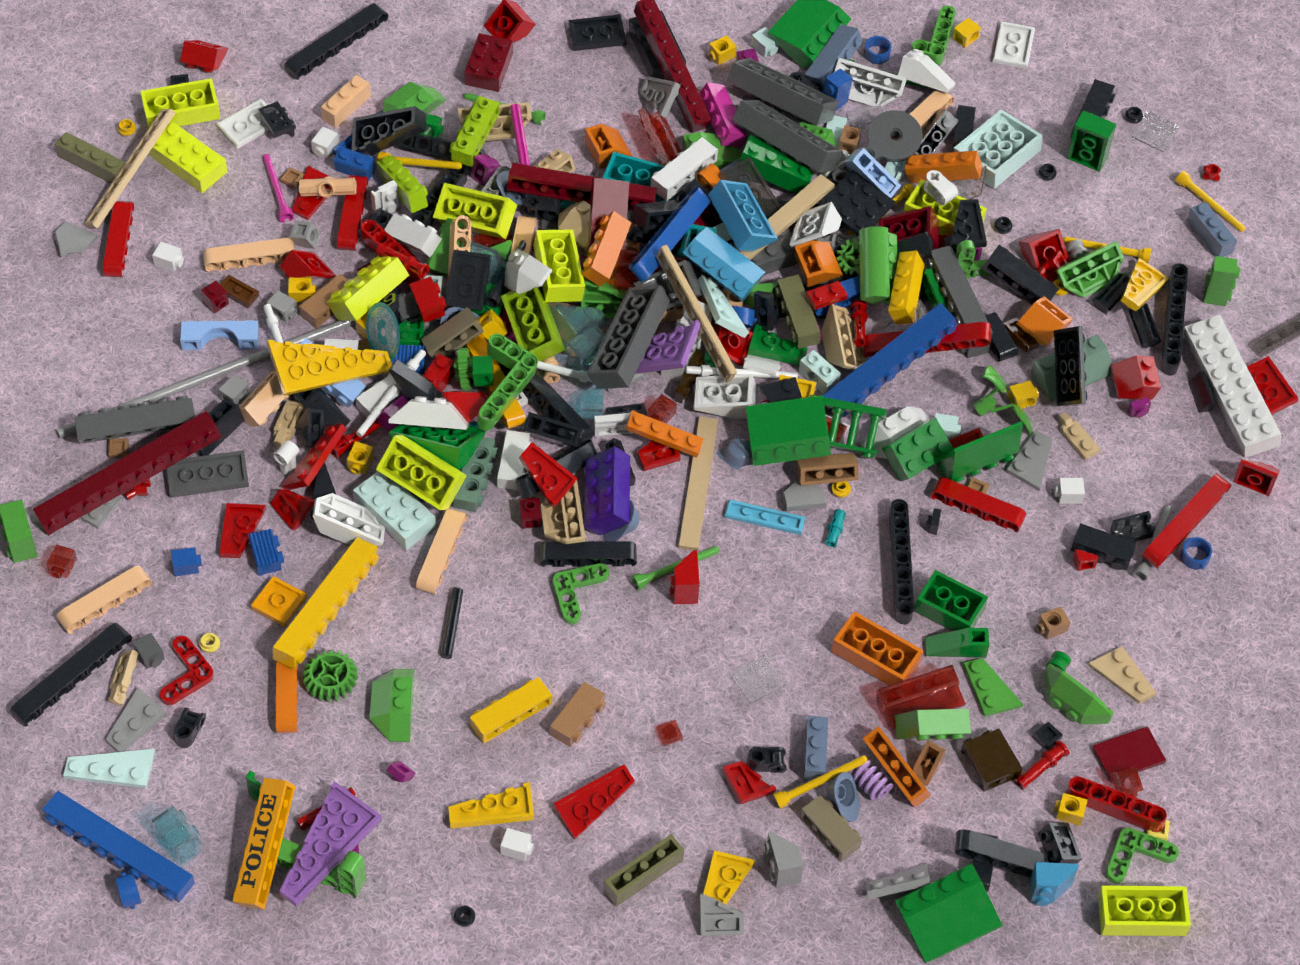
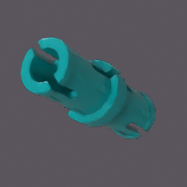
M834 510L832 521L827 528L828 534L824 543L826 546L837 547L846 517L844 510Z

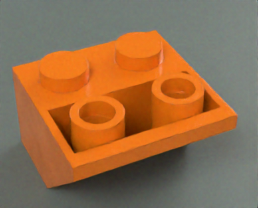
M602 123L585 129V144L599 169L608 166L613 152L632 157L617 129Z
M811 240L795 246V258L807 287L842 276L830 242Z
M1044 296L1028 309L1017 322V325L1024 332L1034 337L1039 344L1046 347L1054 342V330L1068 328L1073 318Z

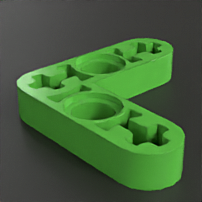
M971 240L960 242L955 256L966 278H973L977 275H991L982 268L988 259L974 261L976 250Z
M602 563L558 572L554 575L553 587L563 620L567 624H576L581 618V611L574 589L603 583L608 580V566ZM601 570L603 576L597 574V571ZM583 574L587 578L584 581H578L576 576ZM560 578L565 581V589H562V585L559 582ZM564 595H569L572 597V600L564 602L561 598ZM569 607H572V613L575 614L574 618H571L569 615Z
M1125 828L1119 835L1106 876L1112 883H1121L1125 879L1134 851L1165 863H1173L1179 855V850L1173 843L1133 828ZM1129 834L1131 835V840L1127 847L1124 846V844L1126 841V837ZM1151 842L1154 845V849H1145L1143 843ZM1159 845H1160V846H1161L1160 852H1159V853H1156V851H1157V849H1158V847H1159ZM1168 849L1171 850L1170 857L1166 856V851ZM1117 853H1126L1128 855V859L1120 860L1117 857ZM1117 864L1121 865L1120 875L1117 877L1113 876Z

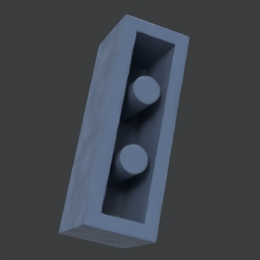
M1206 202L1192 207L1187 221L1213 254L1224 257L1233 253L1237 239Z
M808 715L803 781H811L826 773L828 717Z

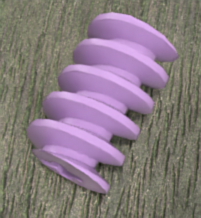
M868 760L865 764L848 773L852 775L855 783H859V787L864 789L865 794L870 795V799L875 801L888 794L893 784L890 783L886 786L888 778L885 777L880 780L882 772L875 774L874 772L877 767L869 768L871 761Z

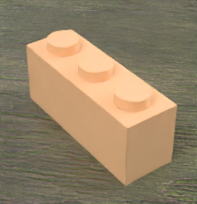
M355 75L321 106L322 120L337 128L371 97L370 83Z
M271 371L239 408L249 426H262L267 422L268 415L278 410L280 407L279 403L282 400H286L291 394L283 395L276 371Z

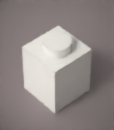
M322 127L311 141L312 152L318 157L329 158L333 152L332 149L339 144L338 133Z
M160 242L152 255L155 266L175 272L177 267L180 268L184 261L181 248L164 242Z
M1083 478L1059 479V483L1055 485L1054 489L1055 497L1059 498V504L1083 503L1085 496Z
M507 828L500 846L501 855L525 861L527 855L531 856L534 844L531 843V835Z

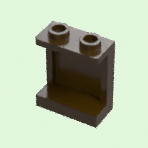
M999 728L993 731L987 730L976 738L970 737L962 744L961 753L968 756L981 779L980 786L984 792L1012 781L1021 775L1023 768Z

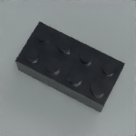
M660 11L661 14H662V16H663V18H664V20H665V23H666V25H667V27H668V29H669V31H670V33H671V35H672V37H673V39H674V41H675V44H676V46H677V48H678V50H679V52H680V54H681V56H682V58H683V60H684V62H685V65H686L685 57H684V55H683V53H682V51H681V49H680V47H679V45H678V43H677V41H676V39H675V36H674V34H673V32H672V30H671V28H670V26H669V24H668V22H667V20H666V18H665V16H664V13H663V11ZM629 18L628 32L649 77L664 80L665 77L637 18Z

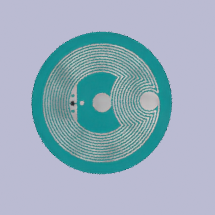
M378 302L370 308L367 315V338L371 350L387 351L391 361L399 350V325L392 309L385 303Z

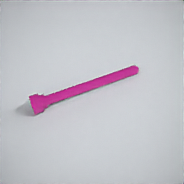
M264 154L263 161L280 208L278 212L279 219L282 223L286 222L285 219L292 221L294 219L293 211L286 205L269 154Z

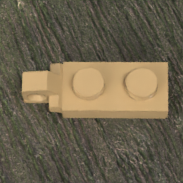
M286 401L273 429L276 449H279L286 440H291L294 436L295 426L306 409L301 402Z
M1066 412L1059 415L1062 434L1084 460L1100 453V447L1075 419L1072 420Z
M135 650L119 655L109 686L111 694L108 700L116 706L123 705L126 699L125 692L131 683L133 669L137 665L138 652Z

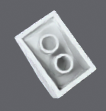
M913 49V51L910 50L903 56L898 76L946 93L954 88L956 83L929 56L924 55L923 51Z
M832 202L808 210L797 220L789 244L790 247L817 239L829 233H834L839 229L842 218Z
M753 374L735 375L732 381L727 383L724 382L722 376L696 377L694 410L733 419H747L746 406L755 405L756 384Z

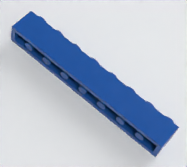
M940 303L826 392L823 397L862 404L869 395L878 392L883 384L892 381L897 373L907 369L916 358H921L930 347L936 346L944 336L953 333L958 326L956 319ZM843 411L840 418L847 416L850 412Z
M57 791L42 808L44 820L52 827L57 825L61 828L62 833L68 837H76L83 847L87 848L90 846L95 849L94 852L99 857L109 858L111 863L118 869L123 867L128 870V873L133 872L134 879L138 880L141 878L145 881L147 887L154 891L156 889L163 892L162 895L169 901L174 899L180 903L195 884L191 873L60 791Z

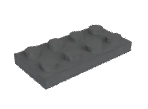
M244 450L185 458L167 468L170 498L249 487Z

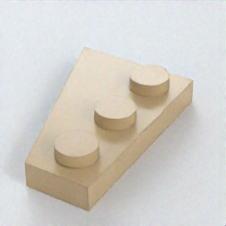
M1123 647L1088 664L1090 668L1095 669L1106 680L1112 682L1119 690L1138 704L1156 696V691Z

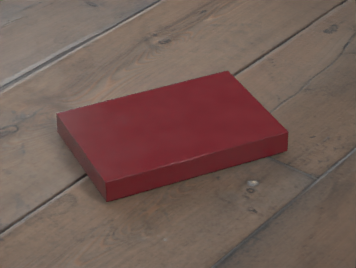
M1148 726L1095 744L1092 747L1110 782L1166 763V758Z

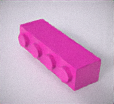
M706 82L699 94L712 119V126L721 145L740 148L748 134L746 130L738 127V123L732 120L736 109L725 85Z

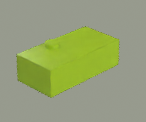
M541 286L538 288L534 287L521 294L510 291L501 296L519 346L534 354L538 361L541 362L565 350L549 304L544 300Z

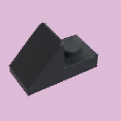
M754 292V317L757 318L755 326L756 324L761 326V330L772 331L781 311L780 306L774 305V293Z
M306 408L296 424L295 429L303 430V448H312L324 434V410Z

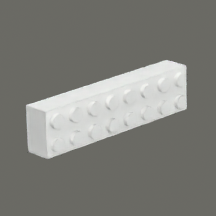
M1220 314L1185 326L1184 338L1200 370L1205 372L1212 394L1244 457L1279 447L1281 445V432Z

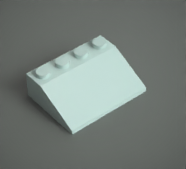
M1001 109L955 146L954 151L977 150L982 162L980 180L995 189L1041 151L1042 134Z

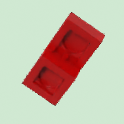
M1058 250L1039 268L1038 272L1053 283L1058 277L1056 270L1067 264L1068 261L1062 252Z

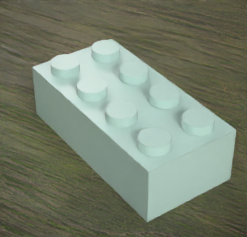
M379 471L353 490L354 502L367 508L376 517L379 524L385 527V531L405 550H408L436 528L435 516L408 490Z

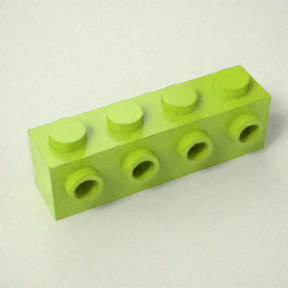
M479 96L477 101L472 103L471 112L469 115H466L464 126L458 130L457 139L451 143L449 150L452 161L471 167L473 166L475 156L482 149L500 114L499 102Z
M390 155L376 161L379 177L382 182L386 184L394 180L397 183L398 199L411 213L428 207L426 187L421 185L418 179L411 175L408 168L405 169L400 160Z

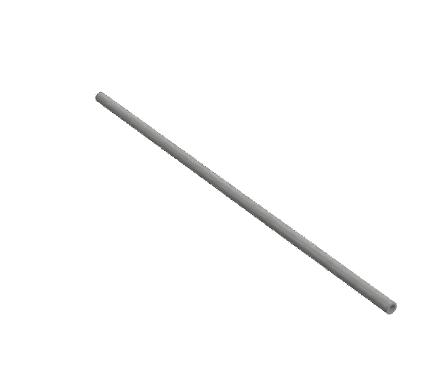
M339 320L287 340V342L300 344L305 338L313 341L356 323L355 321ZM266 348L113 407L110 411L118 410L117 407L129 405L130 408L137 407L138 403L149 402L150 404L156 402L157 400L271 357L269 350ZM75 422L56 429L60 438L77 432Z

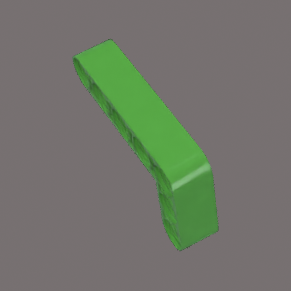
M492 334L490 336L487 354L511 369V371L479 411L477 426L484 431L491 430L533 378L538 365V359L534 354L501 334Z
M283 838L277 864L287 869L289 867L293 868L296 857L303 846ZM348 851L343 861L320 883L325 886L327 884L333 886L334 890L343 894L348 893L353 895L352 898H356L367 880L364 858L356 852Z

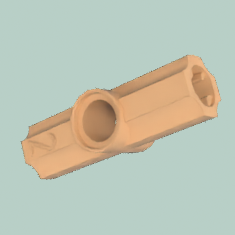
M328 176L324 179H301L299 181V193L301 196H322L328 198L332 195L356 194L357 184L355 177L333 178ZM324 184L330 185L332 190L326 189Z

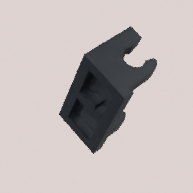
M1149 511L1113 520L1110 532L1118 537L1136 542L1153 537L1155 524H1150L1151 514Z

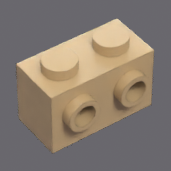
M558 149L535 166L569 173L576 170L572 156Z

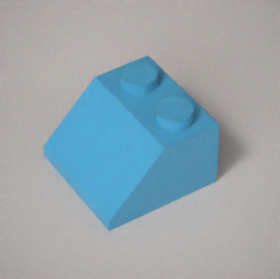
M1036 862L1030 878L1031 903L1047 906L1049 903L1052 904L1072 886L1078 871V864Z

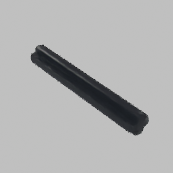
M454 587L452 589L441 657L444 659L452 658L463 597L462 588Z

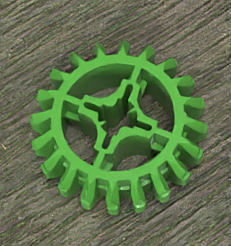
M332 649L330 653H326L323 650L322 655L315 653V659L309 658V664H305V671H303L302 675L304 678L303 684L306 686L307 692L312 693L313 698L319 695L320 701L327 697V701L330 702L331 697H335V700L338 702L339 695L345 699L346 692L352 693V687L357 685L358 673L357 666L354 665L353 659H349L347 653L342 655L340 650L337 653H334ZM321 668L322 672L314 679L315 673ZM346 672L347 674L342 682H339V678L342 677V674Z

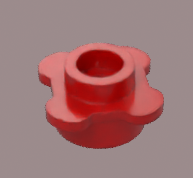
M1216 164L1204 166L1203 179H1211L1218 182L1220 180L1219 173H1221L1219 166Z

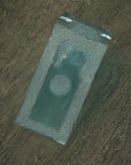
M593 385L580 395V402H576V412L579 413L583 420L595 421L594 416L603 415L604 389H597Z

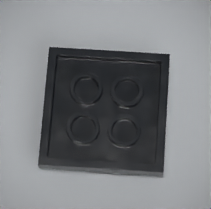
M852 170L819 203V206L832 202L842 218L840 224L859 237V230L874 227L879 222V219L895 205L896 201Z

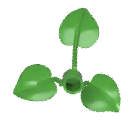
M991 365L987 366L983 377L993 382L996 387L988 395L974 403L975 409L983 416L989 411L995 413L999 410L1012 408L1027 427L1029 435L1032 436L1031 421L1018 404H1009L995 408L997 402L993 395L998 390L1002 393L1008 392V387L998 372Z

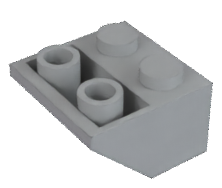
M769 832L767 841L764 842L765 850L763 851L765 863L770 862L771 869H768L770 881L775 882L776 888L801 883L804 865L799 847L774 832Z

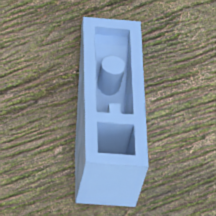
M864 148L855 149L844 162L851 170L858 173L890 198L901 187Z

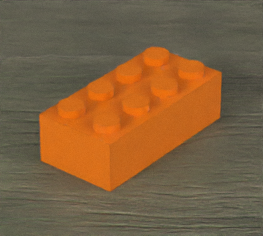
M855 611L834 638L831 650L832 653L900 692L920 665L924 651Z

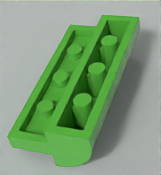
M874 226L859 230L860 299L872 304L881 302L889 305L897 268V235L889 233L886 227Z

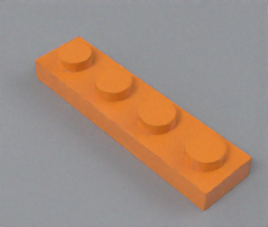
M633 410L629 415L625 430L694 457L699 455L703 442L702 437Z

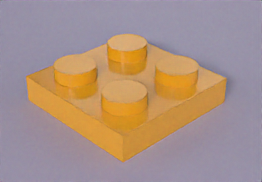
M273 576L251 604V610L286 627L307 599V593Z

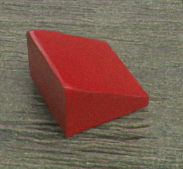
M1075 550L1073 561L1076 570L1081 571L1095 568L1098 555Z

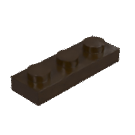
M695 349L688 366L700 367L704 365L703 350ZM684 372L675 391L676 402L682 403L684 398L688 399L691 392L690 385L691 383H696L698 374H687Z

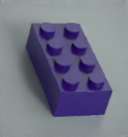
M615 446L586 459L584 527L597 535H604L630 523V455Z

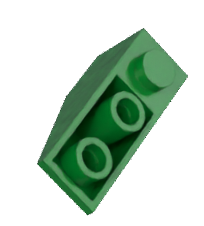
M964 628L926 637V656L986 658L990 646L988 628Z

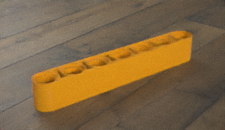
M482 334L465 344L466 348L469 349L470 357L489 356L487 354L488 344ZM494 359V386H485L490 395L505 378L498 362ZM517 398L501 417L507 429L517 427L526 422L524 411Z

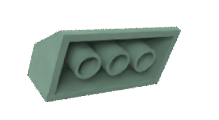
M1098 334L1085 339L1083 346L1086 355L1084 369L1087 375L1085 386L1112 375L1110 368L1112 362L1108 348ZM1054 352L1033 361L1030 373L1050 401L1057 399Z

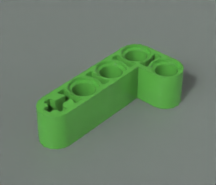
M948 5L941 7L931 42L915 40L912 43L911 50H921L924 52V55L929 56L937 65L942 64L954 24L955 9Z

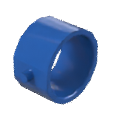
M883 36L870 37L866 41L864 56L867 61L873 64L887 62L891 54L892 46L890 41ZM873 46H879L884 48L887 52L883 54H875L871 52L869 48Z
M732 306L747 329L752 328L753 321H757V318H754L755 311L745 307Z
M1189 538L1183 545L1180 555L1181 561L1188 568L1202 570L1209 564L1212 546L1203 538ZM1198 547L1206 553L1207 558L1203 560L1192 559L1186 553V549Z
M121 872L122 876L115 877L123 908L131 907V909H135V905L141 904V899L133 872L128 874Z

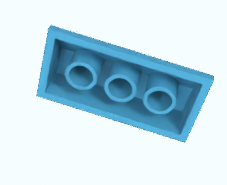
M720 180L708 194L712 205L716 208L720 219L723 221L727 232L732 237L738 250L753 252L778 239L747 183Z
M708 227L700 232L683 252V256L717 281L718 284L742 302L766 273Z

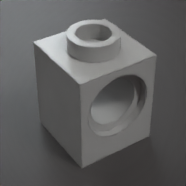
M295 220L290 238L300 247L315 249L321 232L312 222Z
M278 290L266 302V304L271 305L274 316L285 323L290 318L293 319L297 314L296 300Z
M235 375L218 389L220 400L226 398L237 405L250 394L247 381Z

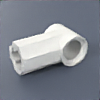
M286 440L273 455L280 464V472L284 475L291 474L297 467L295 457L299 453V448L290 440Z

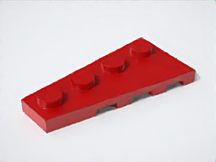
M342 423L327 427L321 438L282 483L281 487L292 490L309 486L347 428Z
M625 764L554 802L553 807L575 840L633 786L635 780Z

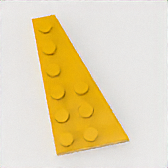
M267 340L266 342L284 396L389 372L388 370L392 365L387 351L355 350L349 347L335 348V346L308 343L304 345L292 344V342L285 341L282 343L275 342V340Z

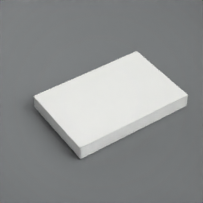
M1001 21L992 63L1027 69L1035 27Z
M259 99L217 123V127L238 149L270 131L258 111L259 108L267 106V104L262 99Z

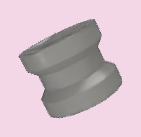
M1080 239L1073 240L1066 246L1067 253L1071 254L1072 261L1089 253L1087 248L1083 247L1084 244Z

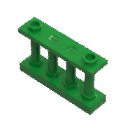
M823 397L824 407L832 409L833 412L829 430L830 448L862 454L861 457L873 459V456L878 457L879 453L877 450H873L878 422L881 419H886L887 410ZM843 411L850 412L852 416L846 444L835 442L840 416L843 414ZM862 415L870 416L869 419H871L865 448L854 446L859 419L862 418Z

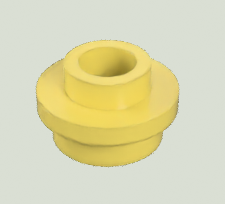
M213 633L204 634L199 642L200 648L207 653L215 652L220 646L218 636ZM209 641L213 642L212 645H206Z

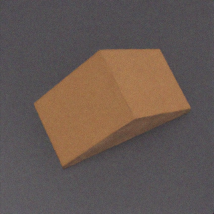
M930 740L926 741L913 768L920 781L927 786L943 763L946 749Z

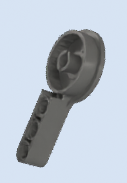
M898 110L883 112L871 122L868 130L869 144L864 149L878 163H880V159L889 162L904 161L914 155L921 145V126L913 116L906 112ZM892 137H896V138L899 137L898 140H893V139H891V138H892ZM845 163L833 172L831 182L834 183V188L840 183L836 179H844L852 171Z

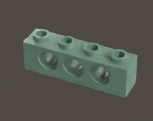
M483 437L468 464L462 467L461 472L466 474L467 477L453 500V508L477 512L478 506L482 507L484 500L482 492L487 490L489 479L486 478L488 474H492V458L496 459L498 447H495V439Z

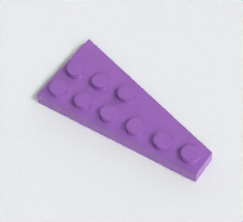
M692 321L691 325L685 328L682 325L676 327L675 331L669 334L663 332L653 336L636 373L685 368L701 325L699 321ZM593 359L590 360L586 371L589 370V368H590V366H591V364H592Z
M334 781L328 796H326L323 802V807L320 813L317 814L306 836L304 845L296 857L293 868L290 869L280 889V895L297 907L344 859L347 852L352 851L382 820V815Z

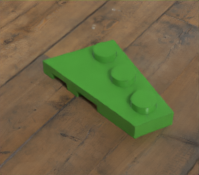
M983 658L963 664L984 717L1023 707V703Z

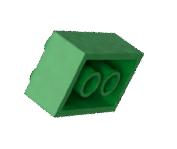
M1083 111L1074 126L1067 159L1100 172L1108 159L1117 124Z
M935 417L924 421L881 449L898 479L904 481L914 477L944 458L953 450V447Z
M935 570L918 596L914 611L952 631L974 628L986 609L988 596Z

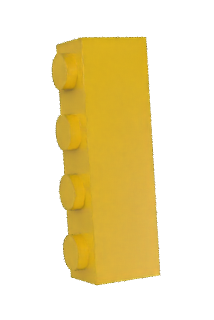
M917 250L899 253L888 309L896 325L914 323L925 265Z
M539 677L529 680L519 689L508 692L500 700L492 701L483 710L475 711L470 716V726L484 744L551 705L552 694Z

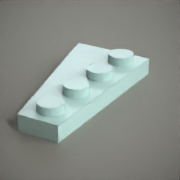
M701 275L698 283L715 322L745 338L749 332L723 294L717 281L711 277L707 278Z
M155 749L68 757L63 776L65 779L147 788Z

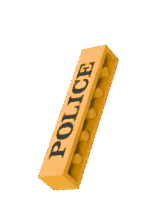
M264 778L260 786V795L254 809L253 823L249 829V838L244 849L242 866L238 872L237 886L233 891V902L240 906L265 910L296 787L286 780Z

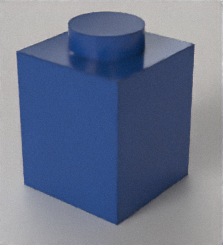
M195 547L171 550L175 576L199 573L198 567L202 566L201 554H196Z

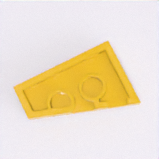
M714 850L703 894L728 904L754 866L755 860Z

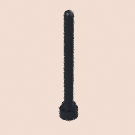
M521 240L517 248L523 251L526 247V242ZM506 268L494 291L489 292L484 299L485 304L489 307L497 308L501 302L500 293L504 288Z

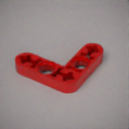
M187 636L176 637L172 642L174 652L189 672L161 689L160 698L165 705L176 704L211 682L214 677L212 667ZM179 643L185 644L187 649L186 653L182 647L178 646ZM192 656L199 658L195 664L188 663V659ZM200 666L205 673H208V676L205 677L204 675H201L199 670ZM186 681L193 683L189 689H184L181 685ZM166 693L173 694V698L166 697Z

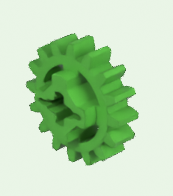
M854 237L853 242L846 240L847 245L841 244V250H837V255L839 256L837 257V262L840 263V269L844 268L843 272L845 275L850 272L851 277L854 274L860 275L859 241Z
M459 348L458 358H455L454 362L456 381H460L462 390L472 389L473 357H470L468 348Z

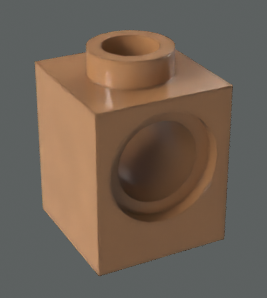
M844 125L839 141V149L848 152V154H852L855 149H858L862 129Z
M1058 607L1040 614L1037 629L1041 635L1044 634L1046 639H1050L1067 632L1071 622L1062 607Z

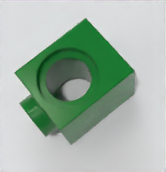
M427 114L426 131L422 133L435 137L441 136L444 130L442 117Z
M473 356L474 387L494 386L492 356Z

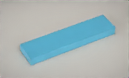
M730 499L725 512V518L797 535H801L805 516Z

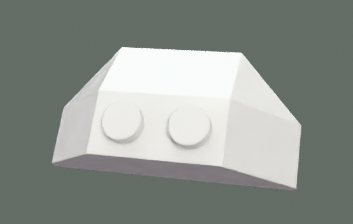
M842 58L838 59L835 71L841 68L853 78L849 100L876 108H881L902 96L907 78Z
M517 248L508 258L504 286L521 294L534 287L542 286L553 270Z
M415 396V399H411L389 419V423L464 430H467L469 423L451 402H446L444 398H434V401L426 400L427 397Z
M907 406L878 422L873 450L878 451L879 458L887 459L881 449L883 446L930 418L921 408ZM868 434L860 442L863 448L866 446Z
M333 493L315 499L313 518L320 533L348 545H351L357 537L376 546L383 544L385 527L379 524L376 517L367 508Z

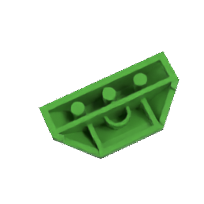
M408 82L384 100L383 112L416 106L429 114L445 102L446 99L433 87Z
M1117 241L1061 266L1056 272L1063 288L1084 298L1104 288L1116 276L1124 256Z
M1050 663L1047 665L1044 674L1047 698L1053 708L1062 710L1070 721H1076L1079 724H1109L1111 722L1114 712L1107 708L1102 700L1065 671L1054 667Z
M393 669L372 682L370 721L389 742H410L415 669Z

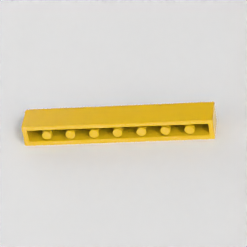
M359 537L354 540L273 646V660L292 669H295L298 663L301 664L304 661L306 653L309 649L314 648L317 638L325 633L329 622L335 620L338 610L346 605L351 593L354 594L360 581L365 580L371 566L377 564L379 560L378 546Z

